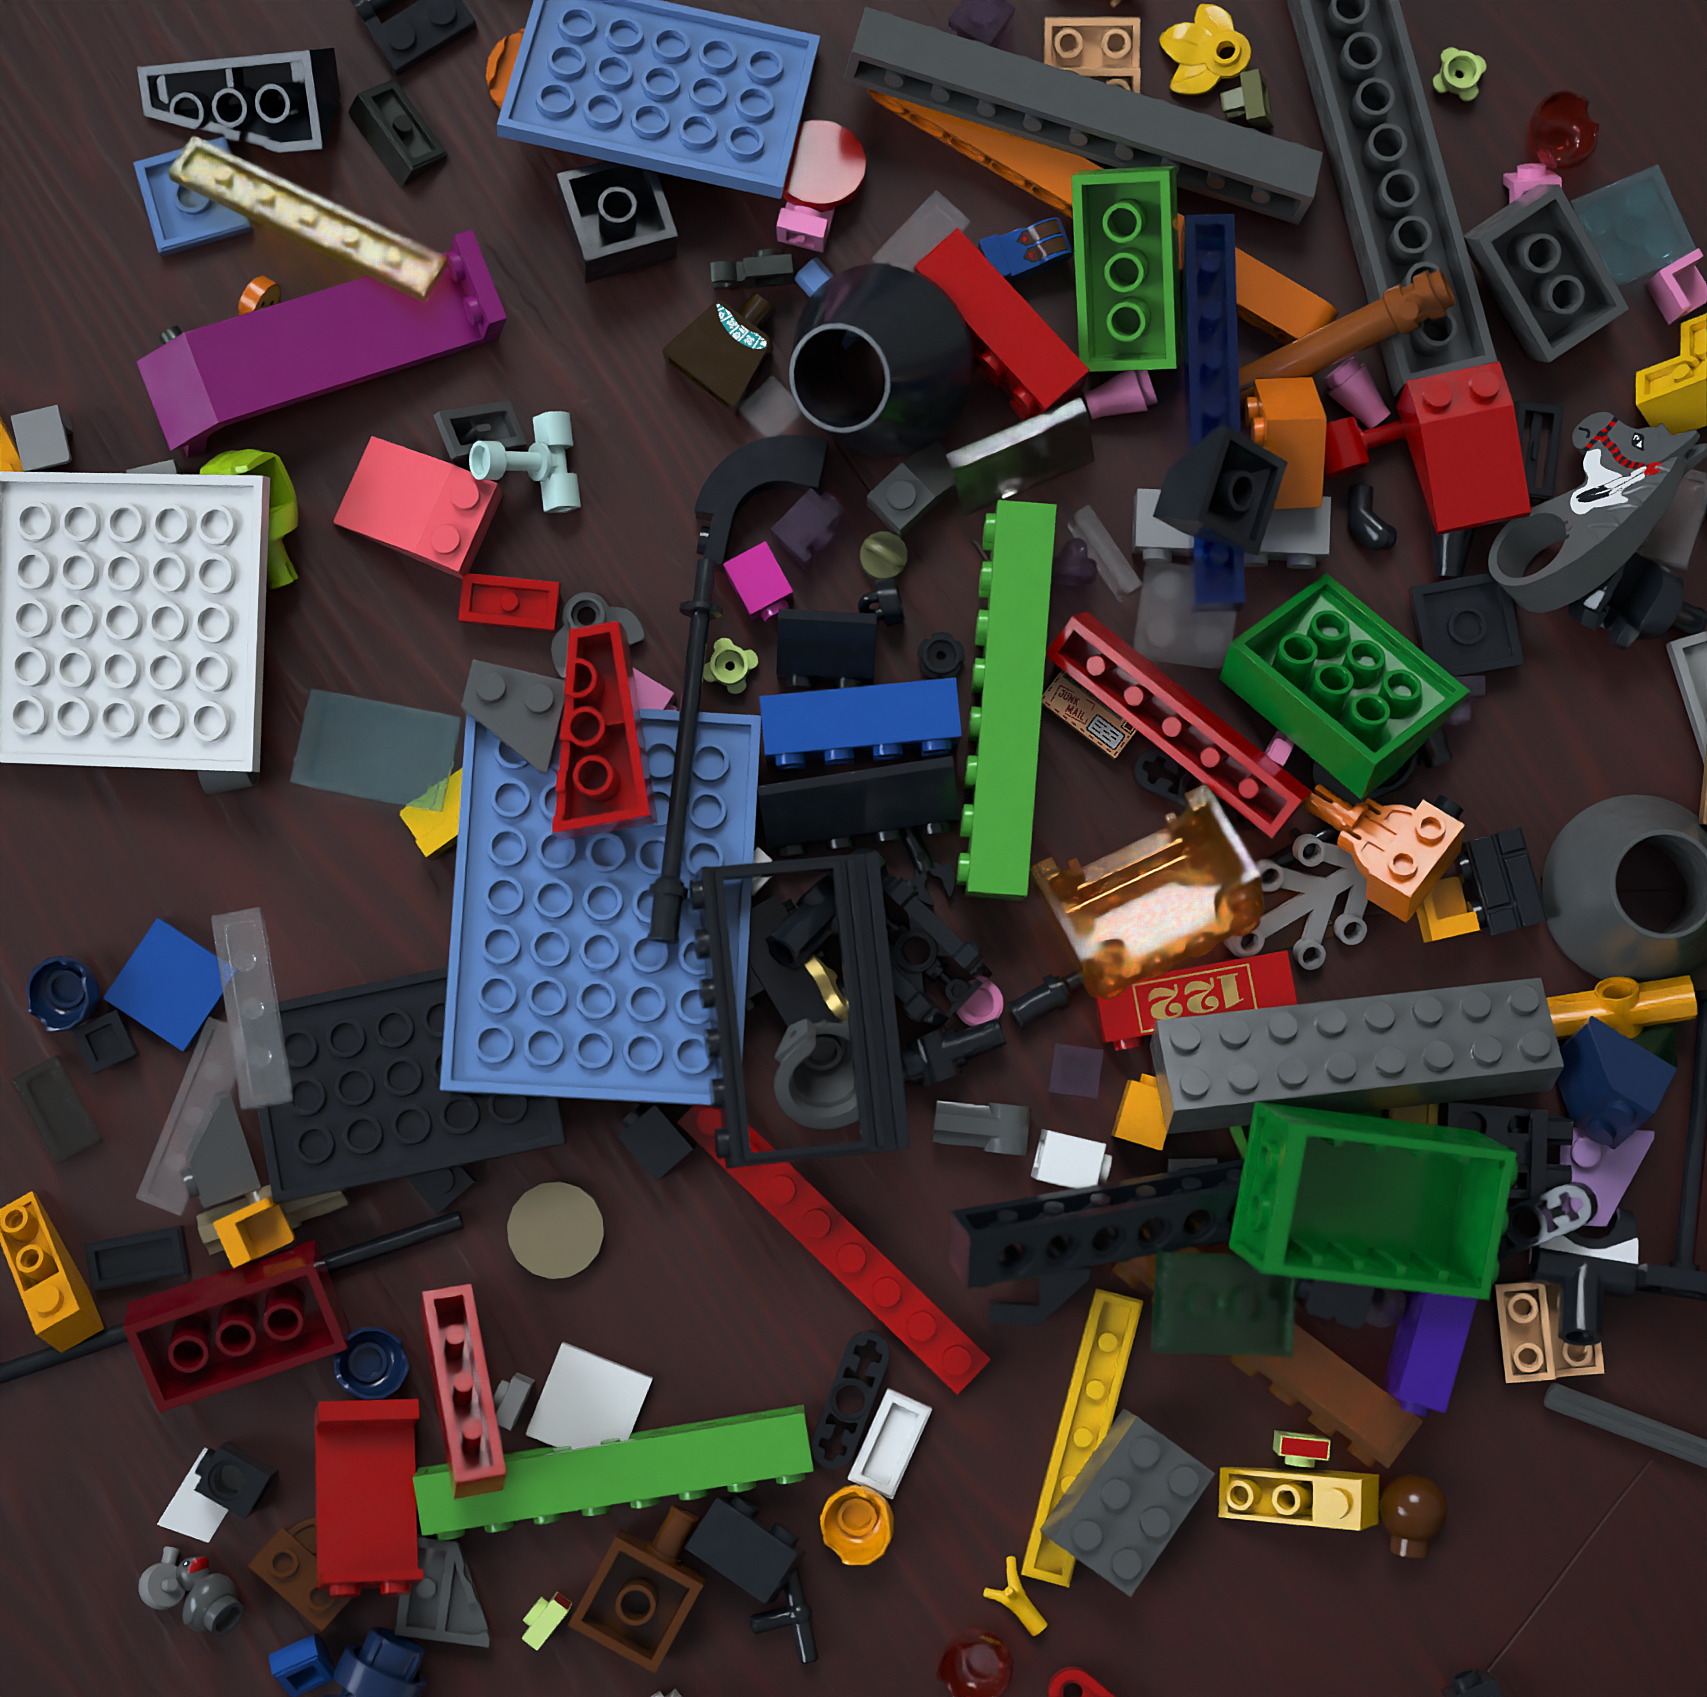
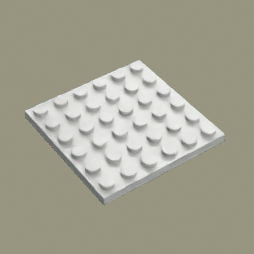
M0 471L1 763L260 772L270 498L269 477L248 475Z

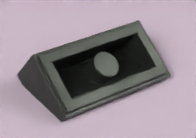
M395 78L356 95L348 110V114L400 187L411 183L448 156L446 150Z

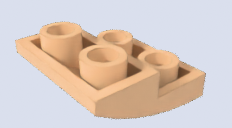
M1044 17V64L1063 70H1071L1079 75L1107 84L1118 85L1126 90L1140 94V17Z
M1530 1280L1495 1284L1506 1383L1554 1380L1556 1377L1604 1373L1601 1342L1596 1345L1577 1346L1567 1344L1558 1338L1560 1287L1532 1283Z

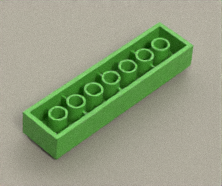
M998 500L995 513H986V520L984 521L982 550L991 551L990 562H982L978 598H987V610L979 609L975 632V645L984 646L983 658H975L971 693L980 694L979 707L971 706L967 741H976L975 756L968 755L964 776V789H973L972 804H964L962 808L960 837H969L968 853H960L958 857L956 885L965 886V897L1023 901L1027 897L1057 504Z

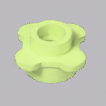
M1456 48L1445 49L1440 56L1442 62L1440 72L1432 80L1433 88L1438 93L1448 91L1457 94L1463 101L1473 100L1479 91L1476 86L1477 81L1486 70L1484 59L1468 51H1458ZM1462 71L1463 77L1457 78L1455 72Z
M721 638L714 644L715 652L710 662L704 666L703 677L707 682L717 681L727 686L728 691L732 694L742 693L746 689L745 679L749 671L758 665V657L754 651H743L738 646L733 645L730 639ZM727 662L735 664L733 670L729 671L726 669L725 665Z

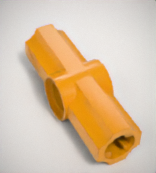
M1690 975L1637 983L1636 980L1630 977L1614 976L1598 982L1595 990L1546 998L1557 1040L1569 1039L1591 1016L1628 1039H1632L1640 1035L1645 1026L1696 1019V1015H1698L1697 1001Z

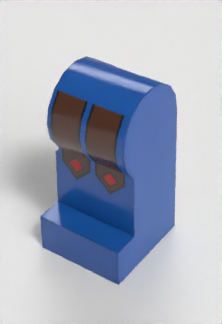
M1059 217L1049 218L1035 223L1028 228H1020L1001 236L995 234L979 240L977 248L1010 284L1060 265L1074 255Z

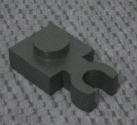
M779 249L755 251L753 257L743 258V262L719 261L710 263L713 289H728L746 285V288H759L794 284L792 255H782Z

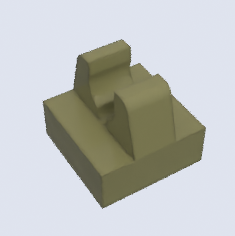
M1259 69L1241 72L1242 87L1220 94L1223 114L1227 113L1228 120L1246 118L1256 130L1274 127L1266 78Z

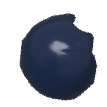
M69 955L46 958L31 971L25 987L29 1014L38 1018L46 1026L45 1030L49 1032L70 1031L79 1027L92 1017L100 1001V985L93 971L82 961Z
M379 1326L360 1327L348 1335V1349L335 1353L333 1356V1370L337 1383L345 1393L357 1400H384L401 1389L410 1370V1364L402 1341L396 1335Z

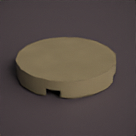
M564 1181L541 1183L526 1191L512 1207L507 1224L509 1246L517 1261L532 1274L548 1279L571 1277L586 1269L599 1254L605 1237L604 1216L595 1198L579 1186Z

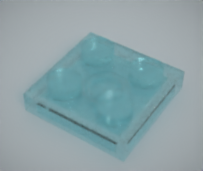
M1658 164L1569 202L1617 287L1666 267L1696 250Z

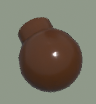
M1416 1474L1403 1475L1394 1479L1385 1487L1379 1501L1381 1521L1386 1530L1391 1534L1390 1552L1410 1558L1428 1557L1430 1540L1436 1537L1443 1529L1448 1515L1446 1497L1441 1488L1427 1477Z

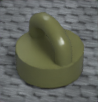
M880 531L870 535L864 541L860 549V563L863 570L873 579L881 580L888 577L894 579L904 571L907 564V548L898 535Z

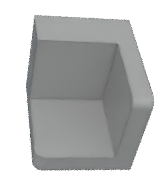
M58 404L10 416L23 472H43V469L71 462L72 456L66 435L73 433L69 414Z

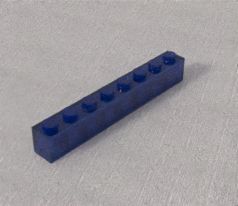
M1234 214L1185 215L1181 228L1186 453L1219 425L1228 426L1240 433ZM1189 535L1191 613L1240 612L1245 603L1244 552Z

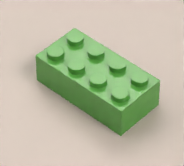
M1176 166L1079 170L1071 175L1079 359L1086 365L1089 372L1176 369L1183 361Z

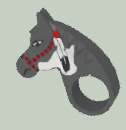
M1608 412L1589 415L1574 429L1572 434L1574 446L1585 457L1583 461L1586 475L1585 482L1578 488L1531 508L1530 516L1512 519L1500 531L1492 544L1488 558V566L1492 577L1520 607L1530 612L1543 613L1553 611L1582 598L1603 584L1641 546L1669 506L1682 477L1707 457V444L1695 445L1700 438V434L1696 430L1672 436L1662 423L1656 428L1634 429L1625 425ZM1564 541L1560 552L1550 564L1533 575L1523 577L1528 564L1540 551L1556 542Z

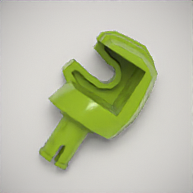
M254 449L230 450L218 454L200 469L199 475H248L270 478L267 554L269 589L279 588L298 579V575L292 562H290L282 541L285 534L298 527L297 498L293 484L280 457L274 453Z

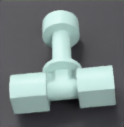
M552 411L533 417L536 443L530 446L528 452L505 451L504 446L498 441H477L473 444L469 455V466L472 475L476 479L499 480L505 471H527L532 480L540 481L544 512L565 513L581 507L577 474L567 472L565 449L573 446L570 413Z

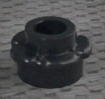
M936 632L932 634L930 639H924L918 647L917 656L922 662L920 668L931 678L942 676L945 679L955 676L960 671V662L965 659L963 645L961 642L955 641L949 633ZM938 652H944L946 658L944 660H938L936 654Z

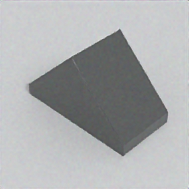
M510 400L444 410L433 415L454 465L465 470L470 469L469 455L473 444L477 441H498L504 446L505 451H515L528 444Z

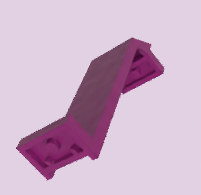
M471 229L455 234L450 250L184 332L138 360L136 364L170 451L183 447L187 458L206 453L207 438L215 431L232 423L497 340L501 335L507 316L474 232Z

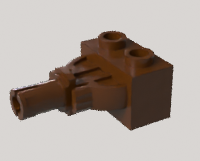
M316 1517L304 1519L288 1531L281 1527L248 1564L256 1574L321 1632L326 1629L353 1598H331L330 1590H317Z

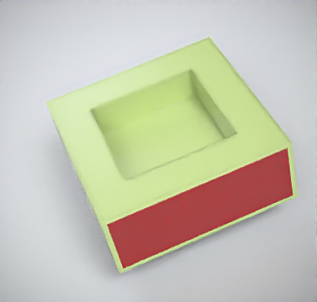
M1274 1431L1273 1450L1278 1455L1285 1456V1464L1314 1467L1315 1459L1329 1460L1330 1440L1325 1436Z
M558 1591L549 1602L540 1597L523 1619L529 1627L522 1639L537 1651L567 1614L572 1603Z

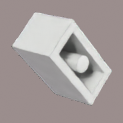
M1042 1129L1031 1177L1076 1189L1094 1186L1097 1183L1105 1184L1109 1175L1112 1156L1104 1154L1106 1144Z

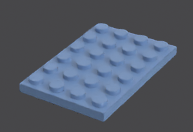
M534 0L498 118L497 136L781 199L819 49L820 36L662 0Z

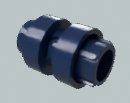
M374 1626L370 1629L363 1646L356 1644L347 1645L333 1673L334 1679L343 1686L340 1695L325 1694L322 1697H421L427 1681L417 1671L421 1665L425 1650L406 1636L395 1635V1631Z

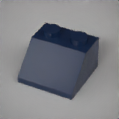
M1591 1016L1559 1048L1564 1068L1557 1078V1082L1570 1119L1574 1121V1125L1585 1131L1586 1135L1594 1142L1607 1145L1615 1150L1655 1114L1677 1068Z

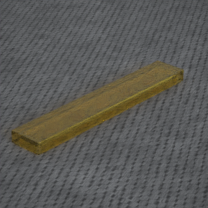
M192 136L168 170L171 181L421 302H425L447 268V257L195 136Z

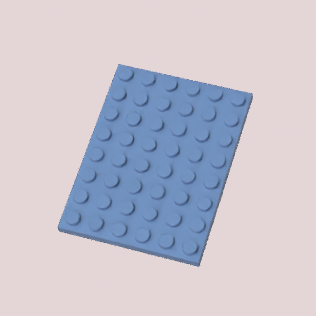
M639 708L658 823L561 840L552 834L553 815H555L557 791L555 790L561 752V722L548 775H542L513 749H509L498 740L485 726L480 725L466 713L440 1082L441 1091L711 1106L709 1080L717 1078L715 1058L707 1059L704 1044V1030L711 1029L710 1009H702L699 995V980L706 979L705 959L697 960L694 931L701 929L700 911L692 910L689 891L688 900L682 901L678 935L679 943L663 944L647 939L653 897L649 896L650 884L655 883V880L661 876L680 711ZM699 712L680 879L684 882V887L688 889L689 881L696 880V872L701 867L753 863L761 716ZM752 878L723 881L741 1059L743 1052Z

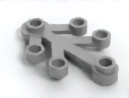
M1303 834L1295 840L1292 847L1293 855L1297 860L1309 867L1316 866L1323 861L1342 868L1327 877L1280 867L1270 859H1262L1255 863L1251 870V878L1263 891L1272 892L1280 887L1301 893L1256 920L1246 915H1238L1231 918L1223 928L1222 940L1225 946L1236 956L1246 958L1256 955L1262 949L1265 938L1309 912L1302 937L1294 945L1292 954L1295 961L1304 969L1314 970L1319 968L1326 957V952L1321 942L1336 896L1349 887L1351 889L1344 914H1341L1335 920L1334 933L1348 945L1358 944L1365 938L1367 926L1362 917L1368 899L1365 898L1367 879L1358 871L1350 853L1337 845L1322 842L1312 834ZM1310 843H1315L1314 853L1311 856L1303 857L1304 848ZM1273 868L1274 875L1272 879L1262 882L1261 876L1263 872ZM1351 922H1356L1355 931L1350 935H1344L1345 927ZM1248 933H1253L1252 941L1246 946H1241L1242 937ZM1315 947L1314 956L1311 959L1303 960L1305 950Z

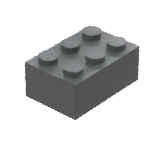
M1537 185L1463 235L1470 258L1530 360L1550 363L1629 310L1627 303L1560 185Z
M1123 1409L1097 1449L1094 1450L1044 1522L1040 1531L1131 1597L1216 1473L1139 1417Z

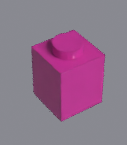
M766 541L723 564L726 575L752 621L762 617L764 622H768L778 617L779 609H790L787 602L794 599L793 590Z

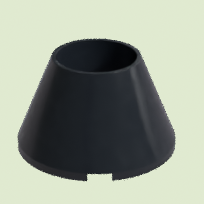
M890 263L859 265L844 270L824 282L804 306L793 336L789 368L790 387L793 397L804 415L841 445L858 453L874 457L905 456L932 445L942 438L958 421L968 402L966 397L971 374H974V350L967 324L961 312L948 294L931 279L919 272L913 273L900 267L891 266ZM847 330L864 337L875 348L882 360L886 384L884 396L879 407L872 406L858 398L849 388L843 377L840 367V347Z

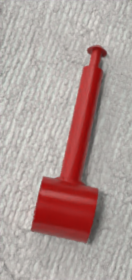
M1356 417L1343 418L1326 424L1324 479L1339 477L1359 470L1370 464L1368 449L1405 439L1406 436L1401 420L1362 431L1358 426Z

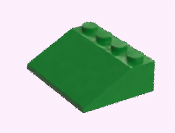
M1327 573L1230 642L1219 679L1361 800L1393 776L1466 700L1470 693L1469 689Z

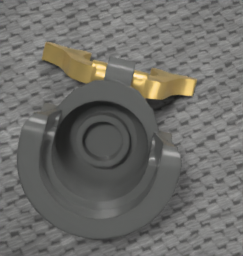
M813 953L803 964L815 979L826 1004L835 1015L834 1023L827 1022L825 1019H822L821 1022L812 1023L806 1018L789 1025L775 1054V1059L781 1064L774 1080V1094L783 1113L794 1122L813 1129H836L859 1120L846 998L837 987L836 973L832 969L827 968Z

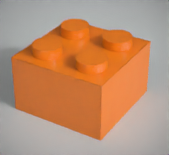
M1312 377L1254 379V397H1246L1245 421L1247 427L1251 426V440L1288 462L1273 509L1322 507L1327 418Z

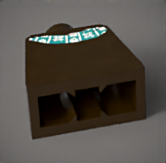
M756 293L752 294L739 312L735 311L724 301L718 300L662 350L664 360L736 416L773 352V341L761 329L776 310L768 301Z

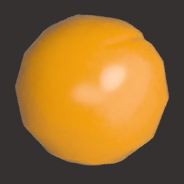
M855 1484L842 1487L828 1498L820 1515L824 1544L840 1556L842 1563L849 1566L870 1565L882 1557L894 1535V1515L890 1505L883 1496L865 1485L859 1486Z

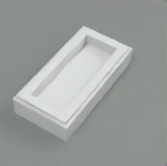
M887 1387L850 1470L848 1480L861 1486L865 1485L879 1494L893 1499L930 1416L932 1407Z

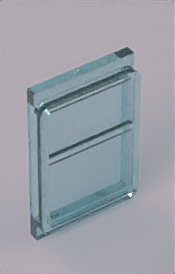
M311 688L307 708L304 711L305 717L297 753L294 757L291 783L442 813L451 769L454 766L453 759L462 723L461 717Z

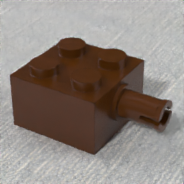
M672 1504L653 1542H644L620 1528L568 1626L655 1674L701 1591L706 1578L702 1573L682 1563L678 1557L699 1518L688 1510Z

